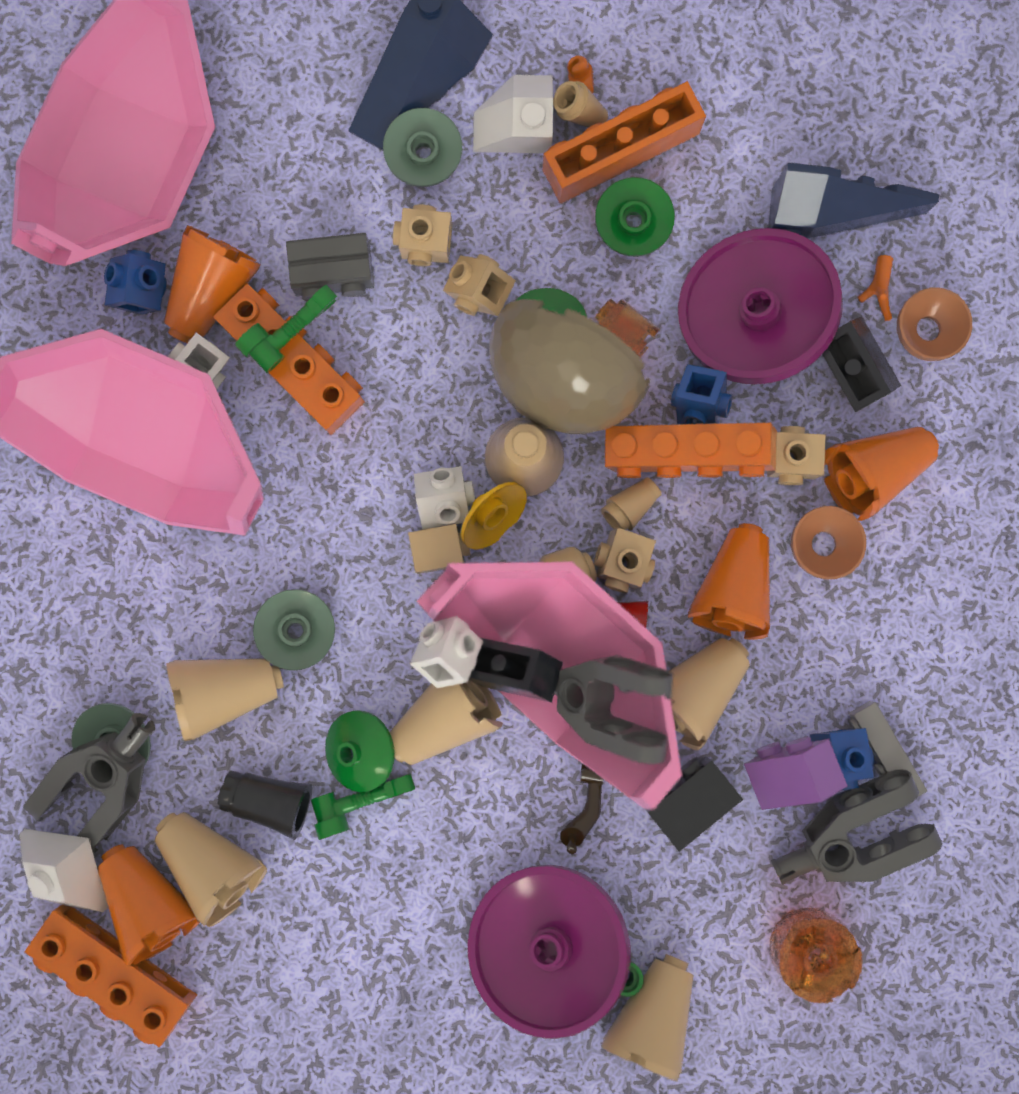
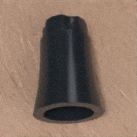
M230 771L220 788L217 804L220 810L230 812L234 817L260 824L295 840L305 823L312 797V784L287 782L248 772L242 774Z

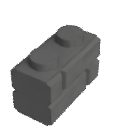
M366 233L286 241L290 286L296 296H302V300L308 301L324 285H327L333 292H342V296L345 297L362 296L366 293L365 289L374 288L370 242Z

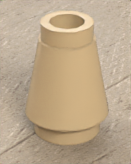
M567 81L556 90L553 106L561 119L588 128L594 124L607 121V110L584 83L580 81Z
M645 477L642 481L606 499V505L601 509L602 515L613 529L621 528L632 531L656 502V499L661 496V491L654 481Z

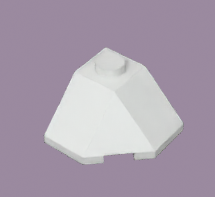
M513 75L474 112L473 152H547L552 147L553 75Z
M24 829L19 833L22 863L28 880V887L34 898L98 912H104L108 908L89 838Z

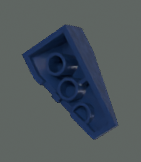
M409 0L348 131L383 151L384 136L390 124L406 111L416 108H429L433 103L443 98L451 87L475 69L493 34L461 0Z
M788 162L772 188L768 228L791 231L809 239L927 214L939 202V194L900 184L879 188L876 187L874 183L875 178L862 175L858 177V180H847L841 178L842 170Z

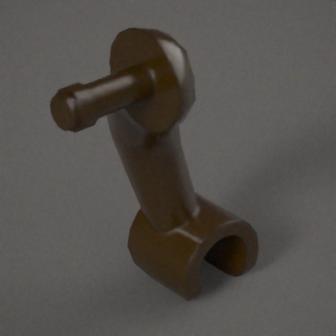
M584 764L581 766L580 783H588L587 800L584 809L560 833V840L567 846L569 854L576 853L577 846L583 843L601 814V793L604 779Z

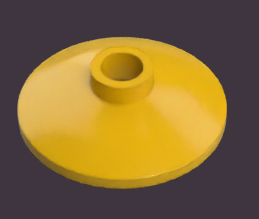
M506 482L477 497L461 528L463 543L470 549L478 550L489 547L499 541L501 536L511 526L516 524L521 517L527 501L525 489L516 482Z

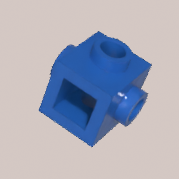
M127 250L124 255L110 258V262L104 272V282L107 285L104 306L135 314L161 311L162 297L167 288V280L165 278L166 264L152 260L151 254L140 250Z
M687 364L681 382L675 384L671 397V406L676 407L677 424H719L721 417H728L732 404V394H727V372Z
M866 728L842 729L810 734L811 742L829 739L847 787L842 790L859 788L858 780L874 778L872 767L874 755L869 746Z

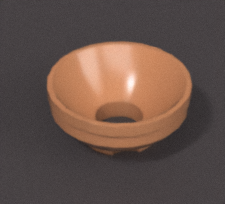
M927 288L912 295L901 308L896 322L898 338L903 347L914 357L925 361L948 359L960 352L970 339L973 328L971 312L965 301L956 293L944 288ZM930 318L938 325L939 333L934 340L927 341L918 335L917 324L921 319Z
M822 506L806 513L797 522L791 537V550L797 564L806 573L824 580L838 579L852 573L863 560L867 547L865 531L860 521L851 512L836 506ZM819 532L828 533L834 539V550L828 556H820L813 550L812 540Z

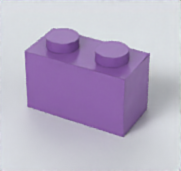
M806 736L787 743L786 747H781L780 742L771 743L757 749L758 756L744 764L762 810L823 802L847 787L829 739L811 742L810 737Z

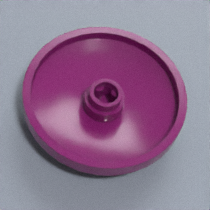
M775 228L743 231L715 244L697 260L689 271L683 283L678 303L681 332L688 348L699 363L705 368L727 372V380L742 384H767L784 380L798 374L814 363L825 352L835 337L843 309L840 279L828 255L813 241L802 235Z
M538 865L516 871L497 882L485 894L474 913L468 934V961L475 986L486 1005L498 1018L513 1029L524 1034L539 1038L556 1039L573 1036L587 1030L614 1007L628 979L631 949L629 934L623 916L610 895L593 879L581 872L557 865Z

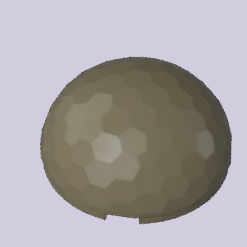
M516 300L505 305L491 331L489 341L490 364L493 376L502 394L528 420L553 431L567 434H587L609 429L619 424L641 403L650 383L648 378L645 381L641 372L645 365L639 356L611 331L570 309H567L564 315L542 309L543 301Z

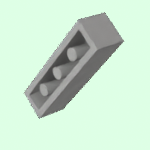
M868 701L849 712L848 714L851 717V720L848 721L852 729L866 728L869 746L877 762L874 767L879 776L894 770H908L911 772L919 790L918 797L926 793V787L877 703Z

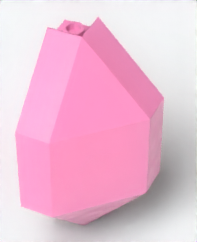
M113 0L62 62L16 162L11 244L47 263L68 266L171 227L215 129L188 0Z
M103 329L0 357V438L63 480L167 525L246 535L264 500L262 487L209 374Z
M573 562L448 563L445 571L417 600V603L433 621L457 616L465 621L470 629L480 638L541 650L563 662L561 670L614 655H620L666 670L662 642ZM613 685L614 698L610 706V712L613 716L660 732L668 737L666 760L658 764H644L586 743L557 712L558 696L554 695L551 703L499 691L555 744L644 809H654L682 776L671 699H665L666 695L651 696L634 691L624 693L619 691V686Z

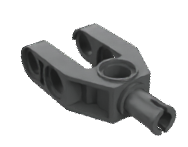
M620 655L591 660L559 671V679L554 695L558 696L557 712L586 743L639 763L658 764L666 760L668 741L666 735L613 716L610 712V706L614 698L613 685L619 686V691L624 693L634 691L651 696L666 695L665 699L671 698L673 674L670 671Z
M134 713L119 734L116 732L110 733L80 745L57 760L26 801L23 808L40 822L44 819L41 816L55 801L71 790L74 786L72 780L80 773L89 786L99 790L105 796V801L77 835L78 837L89 838L94 855L98 850L96 846L103 839L106 841L139 800L146 758L138 752V749L148 736L154 732V722L150 720L143 728L141 725L148 716L142 713Z
M903 769L894 770L859 785V788L850 789L832 797L802 830L807 840L803 842L804 847L771 860L782 885L815 869L817 873L822 871L826 882H873L936 854L943 844L934 824H918L901 832L894 830L889 832V837L862 849L859 846L854 848L847 836L848 831L912 803L918 797L919 790L911 772ZM839 844L835 850L826 851L830 846Z

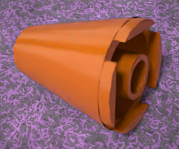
M189 225L186 226L182 235L164 323L170 327L168 334L185 343H188L196 332L202 337L206 335L216 323L213 316L253 278L261 265L246 253L222 240L218 241L212 237L208 239V233Z
M912 427L835 444L825 450L824 466L828 465L830 475L824 478V482L838 507L851 513H856L859 515L858 520L863 521L877 514L937 460L938 441L930 431L922 427Z
M742 523L739 524V528L729 530L689 608L688 618L693 617L692 623L708 631L731 637L730 631H745L744 639L749 640L768 637L770 629L769 537L762 533L763 529L761 527Z
M119 844L101 856L103 862L97 869L122 956L128 966L131 963L138 965L163 952L173 945L171 941L180 934V929H182L183 935L186 936L200 923L196 919L186 898L135 846L125 848L123 844Z

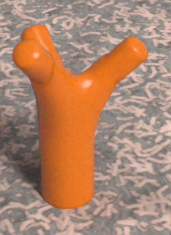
M880 255L877 257L872 283L857 299L863 303L871 296L876 295L884 320L889 321L892 319L889 307V281L893 257Z

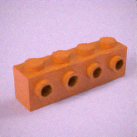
M686 81L674 88L669 87L660 91L652 99L640 105L626 108L618 116L605 123H597L590 126L581 135L569 141L565 140L554 144L547 152L543 153L542 171L559 203L562 204L699 135L706 114L689 82Z
M247 283L213 318L237 341L248 329L257 323L272 335L284 323H287L292 316L284 320L275 311L279 306L275 299L265 289L261 288L256 292ZM302 328V331H299L296 336H293V339H290L279 350L285 357L269 374L332 435L365 403L358 394L363 388L347 371L340 376L330 366L335 361L333 357L320 344L312 348L303 339L307 332Z
M772 423L613 426L606 429L605 467L617 472V477L641 478V472H657V477L679 478L682 472H698V477L716 478L722 477L723 471H739V476L763 477L764 471H776L777 430Z
M61 905L54 909L24 951V953L33 958L32 961L37 968L46 973L56 974L66 982L67 988L72 993L81 997L87 996L100 1006V1011L106 1017L115 1021L121 1020L133 1029L134 1035L140 1041L146 1044H155L159 1048L170 1036L197 996L195 992L149 960L138 965L131 963L128 966L123 959L118 939L74 907Z

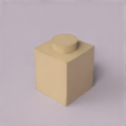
M457 524L408 533L415 573L417 574L446 569L448 563H464L463 557L471 555L470 548L461 539V533L458 531Z

